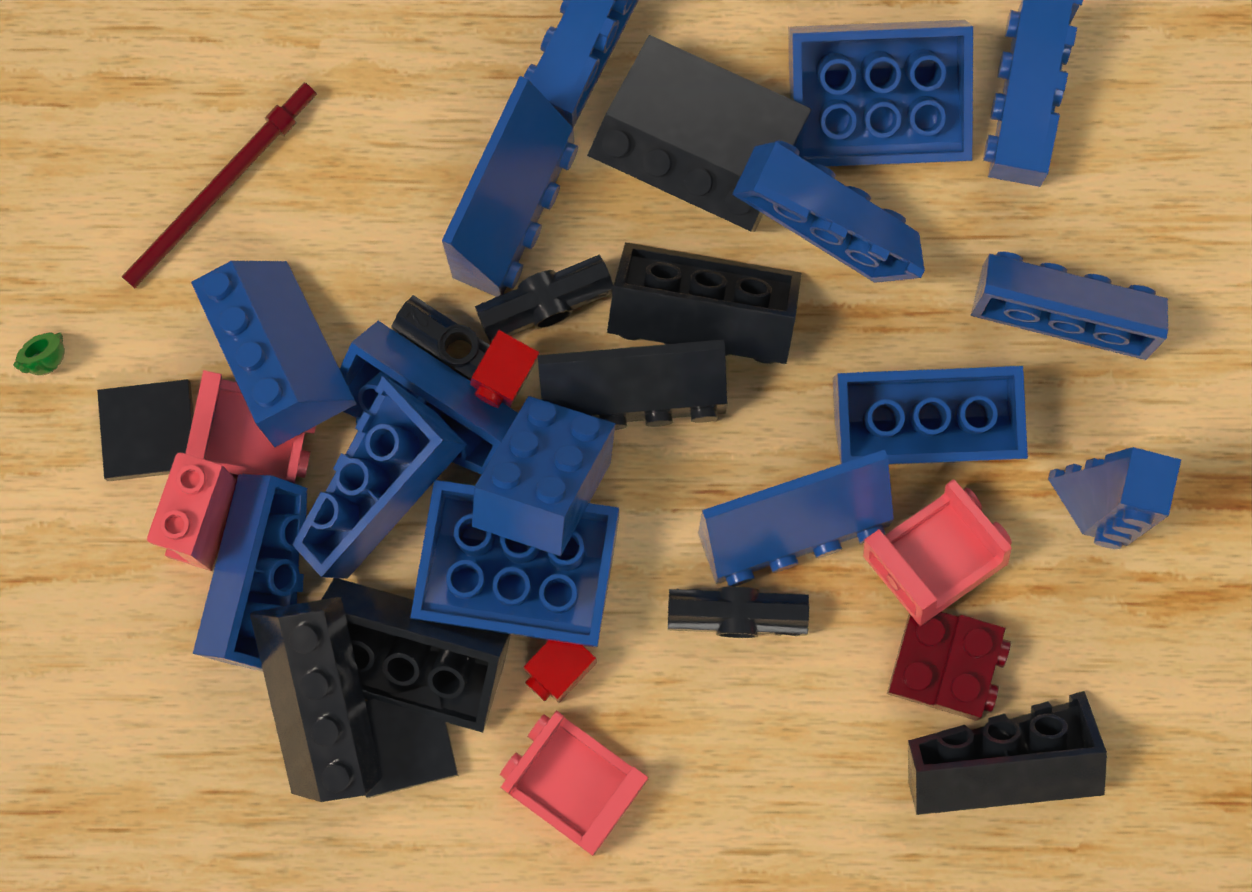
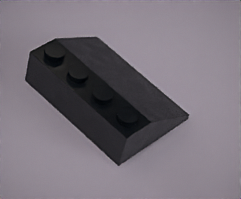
M649 35L611 103L587 156L750 232H755L763 213L732 195L754 147L777 140L787 142L795 147L812 109Z

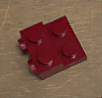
M944 612L938 613L929 621L919 626L909 614L887 694L977 721L981 719L983 711L992 712L997 699L999 686L991 684L995 666L1003 668L1009 655L1011 641L1003 639L1006 628L964 615L957 617Z

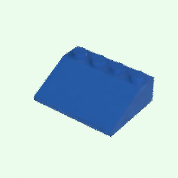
M966 20L788 27L790 99L812 109L795 145L800 151L799 156L811 164L823 166L972 161L973 26Z
M522 76L518 78L442 239L452 278L495 297L503 295L507 287L514 289L523 269V264L519 263L524 249L525 247L529 249L534 247L542 225L537 223L544 208L550 210L554 205L560 190V185L556 184L562 168L565 170L571 168L578 151V145L574 144L573 127L530 80Z
M884 449L702 510L698 534L715 583L719 584L727 581L728 587H735L755 579L753 572L770 566L772 573L780 572L798 565L797 557L811 552H814L816 558L831 555L842 550L841 542L857 537L860 544L864 543V539L879 529L886 535L884 528L889 527L894 520L889 462L886 451Z
M434 480L410 618L598 647L619 523V507L589 503L561 556L472 527L475 486Z

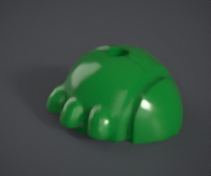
M49 332L34 336L18 351L13 366L22 373L33 375H47L53 372L64 358L63 335L61 333L54 334Z

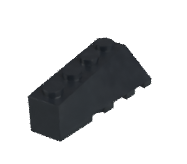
M1085 691L1069 695V702L1052 707L1049 701L1031 706V713L1009 719L1005 713L990 717L985 726L973 730L966 725L908 740V784L916 815L1105 795L1107 751Z

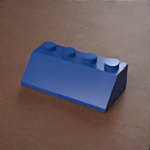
M998 252L996 255L989 253L982 266L970 315L1147 360L1167 339L1168 298L1155 295V290L1141 285H1131L1129 288L1111 284V279L1098 274H1086L1084 277L1067 273L1065 267L1054 263H1042L1040 266L1023 262L1021 256L1010 252Z
M230 261L191 282L256 425L274 447L357 404L287 261Z
M1023 366L837 373L833 377L834 421L841 464L884 449L889 465L1028 459Z

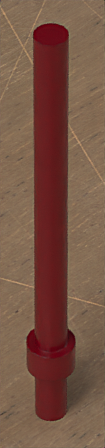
M304 82L281 107L276 105L266 115L265 120L267 122L121 277L135 289L280 134L285 136L296 124L294 119L313 100L317 93Z

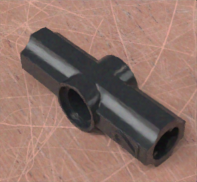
M599 254L558 272L546 270L536 273L523 280L517 289L496 296L484 303L482 302L475 306V310L491 344L498 330L512 336L533 326L539 329L557 324L568 318L572 314V310L612 294L614 285L605 262Z
M414 295L404 303L391 325L392 330L470 381L490 346L478 338L470 327L458 325ZM456 340H464L472 347L470 353L461 359L451 357L446 350Z
M749 587L718 588V591L669 589L668 630L716 632L717 636L728 638L758 637V634L778 636H807L809 595L759 593V589Z

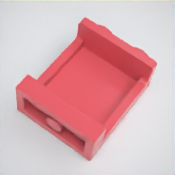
M203 370L185 454L223 465L233 477H238L239 474L271 475L295 484L296 477L305 478L311 451L302 450L305 432L274 447L256 425L237 382L222 379V374ZM316 426L305 432L314 434Z
M181 452L177 453L151 524L147 541L153 545L166 548L165 556L167 558L212 571L221 545L237 480L223 465Z
M954 479L946 484L945 492L942 496L889 533L884 535L879 529L864 539L863 557L919 626L929 621L1007 566L1010 559L1012 542L1007 531L998 522L991 523L981 511L982 505L974 492L967 487L962 489Z
M557 710L551 718L543 714L528 734V738L534 742L522 757L516 752L501 771L500 776L505 781L500 788L594 856L646 784L649 777L634 766L632 767L567 720Z

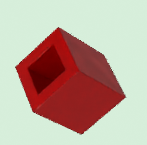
M498 330L471 378L470 385L477 389L475 396L496 408H499L501 403L511 407L538 359L537 355L540 352Z
M548 640L523 667L530 676L525 681V684L544 702L552 696L560 703L595 666L597 659L583 645Z

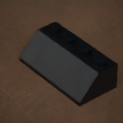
M625 242L613 286L607 333L619 335L627 340L644 339L664 344L724 340L725 356L735 355L753 358L755 361L764 364L775 362L787 364L796 319L802 273Z
M724 340L537 355L541 398L543 401L615 423V430L624 429L627 427V422L645 421L646 426L657 427L672 424L673 418L691 417V422L704 423L718 420V414H726L728 402Z
M333 578L321 600L335 597L342 598L364 699H376L483 733L504 667L511 634L411 619L413 599L339 578ZM429 685L430 689L440 696L442 709L391 695Z
M335 597L251 612L250 618L291 794L319 802L367 795L381 780L382 774L342 598Z

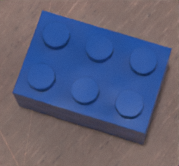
M528 396L474 487L472 527L561 556L611 464L615 423Z

